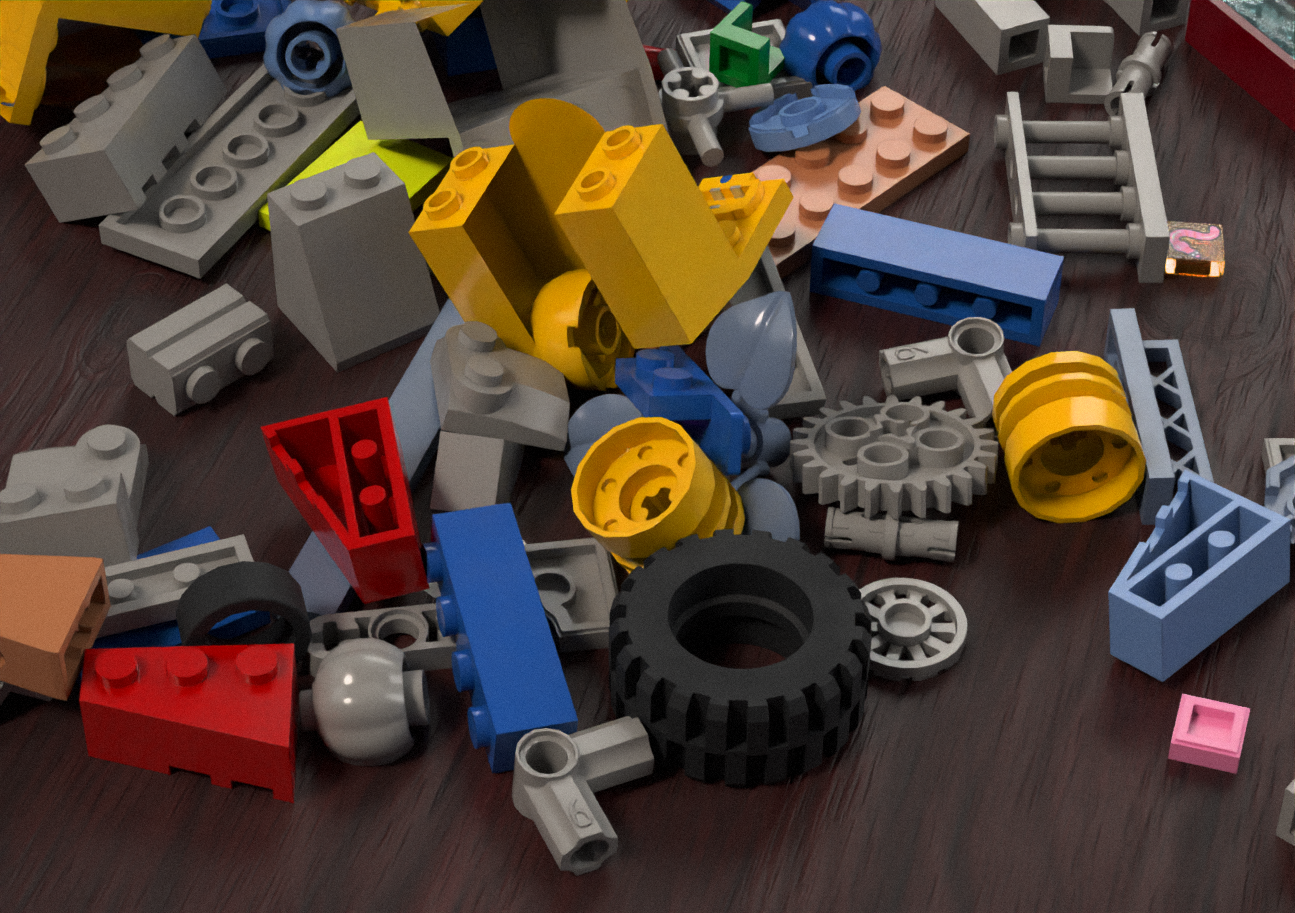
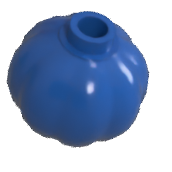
M819 0L811 4L805 11L796 14L789 21L786 27V34L779 47L785 57L783 70L789 76L805 79L806 82L812 83L814 88V86L819 85L816 81L817 69L831 84L846 85L854 91L864 88L871 82L882 52L880 36L874 30L873 20L857 5L848 2L837 3L834 0Z

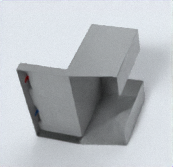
M484 0L480 4V9L503 90L464 98L448 104L415 22L466 4L392 10L336 29L368 140L449 138L454 157L471 147H481L484 149L513 145L514 142L509 130L512 113L524 102L539 98L557 99L576 105L593 116L605 132L613 131L626 125L642 127L663 124L668 132L653 72L625 0Z

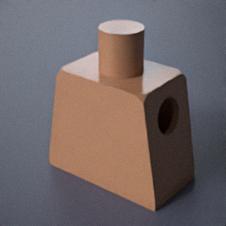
M0 554V681L55 699L67 701L83 667L85 649L92 648L111 607L104 560L102 558Z

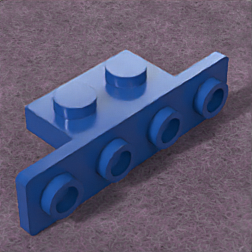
M678 345L640 350L636 353V358H616L615 384L644 417H663L670 421L676 420L725 476L740 475L741 455L748 454L751 444L749 420Z

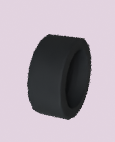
M241 561L216 567L198 577L181 595L176 610L182 646L294 643L297 665L306 656L312 640L310 621L300 584L288 571L267 562ZM252 610L269 611L280 616L271 627L254 636L240 639H222L207 634L216 623L233 614Z

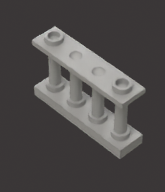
M1007 92L1005 115H995L994 148L1004 149L1013 222H1009L1007 243L1042 252L1125 253L1127 259H1135L1139 283H1163L1170 235L1143 93H1120L1118 114L1109 115L1107 121L1022 120L1019 93ZM1025 143L1107 144L1108 150L1115 151L1113 156H1027ZM1030 179H1113L1114 185L1122 186L1119 192H1032ZM1035 215L1119 216L1120 221L1129 223H1127L1126 229H1037Z

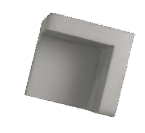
M1048 25L1043 61L1046 103L1104 104L1107 94L1113 89L1110 71L1114 45V29L1112 27Z

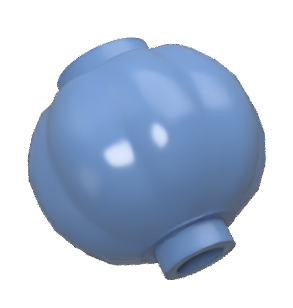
M295 0L288 5L282 14L275 16L266 28V50L263 56L264 67L268 74L278 81L283 90L284 84L285 87L290 88L294 93L301 95L325 91L327 97L335 96L349 86H352L345 60H343L340 73L328 81L326 85L302 82L293 79L291 75L294 74L305 80H313L322 76L336 62L339 56L344 58L336 29L357 21L353 19L348 8L340 2L333 0ZM313 42L317 43L324 52V56L318 63L313 62L312 52L304 50V48H315Z

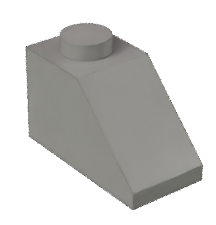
M440 431L430 509L452 512L509 503L523 461L525 445L504 439Z

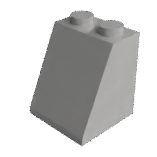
M374 152L351 159L347 163L311 177L300 179L293 184L267 193L277 306L337 373L428 334L440 311L426 260L408 233L415 219L405 183Z

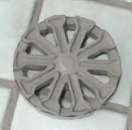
M913 578L883 579L859 589L862 593L861 600L868 607L871 618L872 640L869 668L874 670V675L894 681H900L901 677H912V681H922L937 676L938 671L942 669L948 670L959 661L961 652L966 644L967 618L962 606L950 593L935 584ZM906 594V598L896 599V595ZM871 600H873L874 603L879 604V605H881L882 607H881V609H880V608H878V607H876V606L870 604L869 602H870ZM929 601L935 603V605H933L930 608H927L925 606L929 603ZM942 621H950L951 623H940V622H942ZM888 650L886 657L880 655ZM904 653L907 655L909 661L901 660ZM924 653H926V654H928V655H930V656H932V657L927 658Z

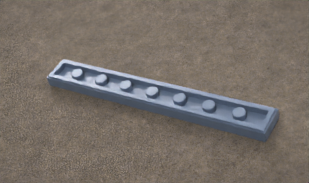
M448 298L389 399L403 450L411 495L437 451L440 431H443L440 425L430 359L436 340L445 337L446 331L450 327L464 323L450 298ZM312 531L289 570V573L301 586L309 621L326 614L345 613L357 594ZM272 613V618H280L279 615Z

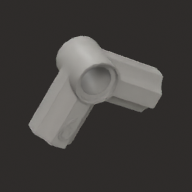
M967 317L959 320L951 327L948 337L879 350V367L883 388L887 397L895 395L898 401L914 398L915 396L920 397L952 390L961 396L969 418L981 417L983 419V428L993 429L994 441L999 442L998 431L992 417L994 394L1012 370L1004 354L1003 330L997 323L983 317Z
M626 716L569 735L556 729H536L525 734L517 743L512 787L514 806L523 816L534 821L561 871L568 870L579 876L599 869L609 856L616 853L618 837L593 793L653 773L654 756L650 748L648 733L638 717L632 719L630 716Z

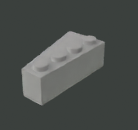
M164 34L144 44L139 50L142 56L134 64L114 72L107 79L109 87L105 91L79 104L74 109L76 117L67 126L57 128L42 138L40 141L42 149L25 164V167L59 223L139 210L147 199L142 191L145 183H148L149 186L159 184L167 173L162 161L183 152L189 144L184 134L200 128L228 92L196 34L171 39L169 34Z

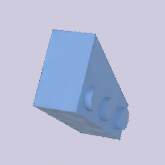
M1185 469L1178 480V492L1170 505H1162L1155 516V529L1147 542H1139L1108 591L1110 654L1164 682L1290 582L1291 519Z

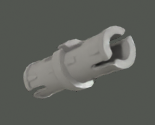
M1151 31L1143 34L1134 53L1123 59L1116 73L1117 82L1104 100V107L1109 115H1117L1120 93H1143L1145 99L1146 96L1148 97L1156 91L1162 76L1161 69L1173 53L1172 43L1167 36L1162 34L1159 42L1154 47L1151 45L1156 38L1157 32Z
M828 507L824 548L880 553L883 560L895 561L897 555L931 558L932 560L954 563L959 521L928 520L908 516L892 519L888 511L887 514L876 513L871 518L865 517L864 512L850 510L843 513L840 512V509Z

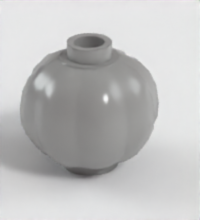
M372 637L346 641L332 649L321 661L312 689L300 691V714L304 731H317L318 736L322 739L330 754L345 763L358 766H377L394 762L407 754L415 745V736L411 737L409 727L430 724V701L425 671L423 669L410 671L404 652L386 641Z

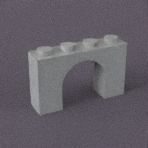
M935 0V6L996 75L1043 63L1050 17L1034 0ZM1103 0L1115 10L1138 36H1142L1147 32H1157L1186 24L1189 0Z

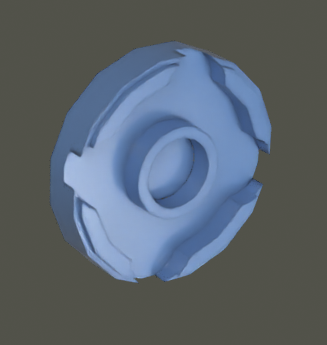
M822 84L810 89L812 97L798 100L796 93H788L775 99L773 105L761 107L753 113L749 120L750 127L748 128L755 148L765 152L788 151L815 144L844 131L857 121L861 113L854 90L842 84Z

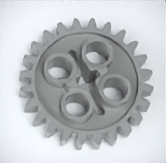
M889 395L885 403H877L871 397L864 396L863 405L855 406L843 400L839 401V411L822 407L819 409V418H803V428H794L793 440H790V470H793V482L802 483V492L804 494L818 493V503L821 505L840 501V512L845 513L856 507L864 508L865 517L868 518L874 516L878 511H888L892 519H899L902 511L911 510L916 516L926 518V508L934 507L941 512L950 513L951 501L968 506L972 504V494H987V484H992L996 481L998 441H994L993 429L983 428V419L981 417L966 419L967 409L964 408L947 412L945 411L944 401L925 406L922 405L921 397L915 396L909 402H899L895 395Z

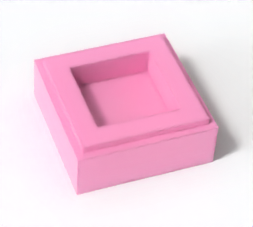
M1182 694L1168 759L1237 774L1250 708Z

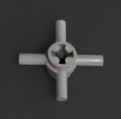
M667 48L662 50L657 56V63L664 76L662 88L658 95L669 136L679 154H699L703 164L708 167L718 165L724 158V153L717 140V125L721 122L723 113L774 104V91L771 83L718 90V79L713 73L702 68L684 67L676 50Z

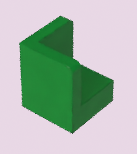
M741 1L710 32L709 72L713 73L719 82L736 88L770 83L784 68L785 57L780 48L771 46L770 38L752 32L753 5Z

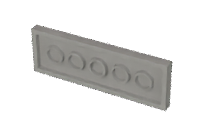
M312 47L304 48V50L312 52L313 62L318 63L324 56V52ZM339 56L336 62L319 78L305 80L294 74L291 76L293 79L302 82L326 85L328 81L340 73L344 58ZM263 64L200 128L196 129L187 138L189 144L181 154L170 157L162 163L167 173L159 184L149 186L148 183H145L142 191L147 199L139 210L110 214L99 224L101 243L201 279L258 220V210L268 202L267 193L283 188L314 162L360 114L353 87L349 86L339 94L327 97L325 91L308 95L297 94L290 88L285 87L284 84L283 90L278 81L268 74Z

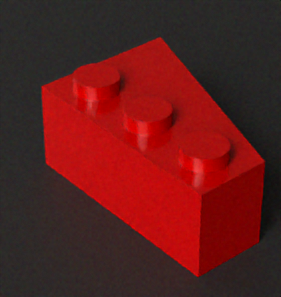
M388 397L260 427L277 481L364 604L430 589L421 554V541L403 450Z
M294 643L85 649L79 702L88 756L171 775L174 767L210 775L212 785L232 789L236 781L272 789L274 799L290 803L295 802L299 690Z

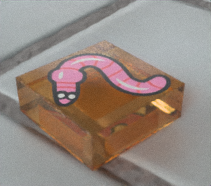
M1167 221L1170 240L1164 274L1222 278L1225 265L1223 224Z

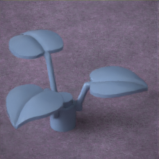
M788 291L772 292L736 304L724 311L715 320L709 331L705 351L707 367L711 378L722 388L734 389L731 401L748 416L747 418L750 423V449L748 454L741 455V468L748 469L730 482L742 497L745 522L741 535H752V529L771 532L772 539L786 542L788 537L800 540V525L795 503L789 492L782 485L769 479L756 477L768 475L770 468L784 463L790 454V440L792 438L788 427L781 420L769 417L767 410L773 408L786 395L795 371L797 327L793 301ZM621 394L597 396L583 404L569 420L564 460L574 477L579 463L598 439L615 426L635 418L644 417L627 396Z

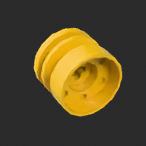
M1079 351L1051 352L1026 361L1005 377L994 394L992 417L998 431L999 443L1005 453L1004 461L1011 488L1022 508L1036 518L1051 522H1086L1111 513L1133 496L1144 479L1146 458L1131 418L1132 414L1126 400L1124 388L1116 369L1102 358Z
M639 417L613 427L590 447L577 467L571 488L573 511L586 530L606 550L612 553L616 561L629 574L638 566L644 569V560L662 547H665L668 551L675 549V543L681 538L697 534L699 539L713 537L715 530L734 529V535H741L745 522L742 497L730 481L708 459L702 449L681 425L663 417Z

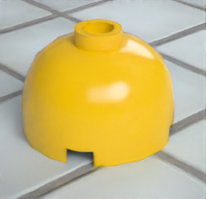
M587 269L567 271L545 284L534 300L530 313L525 318L524 326L536 344L533 348L534 357L546 361L563 373L567 388L585 391H606L605 388L618 387L615 384L616 358H633L635 349Z

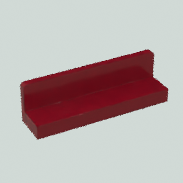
M1191 0L1185 41L1295 132V59L1224 1Z

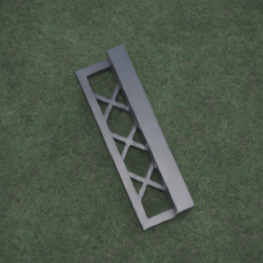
M1135 308L1110 309L1104 359L1118 373L1132 414L1131 418L1146 458L1144 479L1135 491L1142 525H1155V516L1162 505H1170L1174 485L1178 483L1185 469L1213 483L1214 480L1178 339L1142 340ZM1166 361L1167 370L1160 376L1155 377L1150 374L1148 362ZM1156 398L1176 408L1178 411L1168 419L1160 416ZM1166 440L1186 450L1188 454L1178 462L1172 460Z

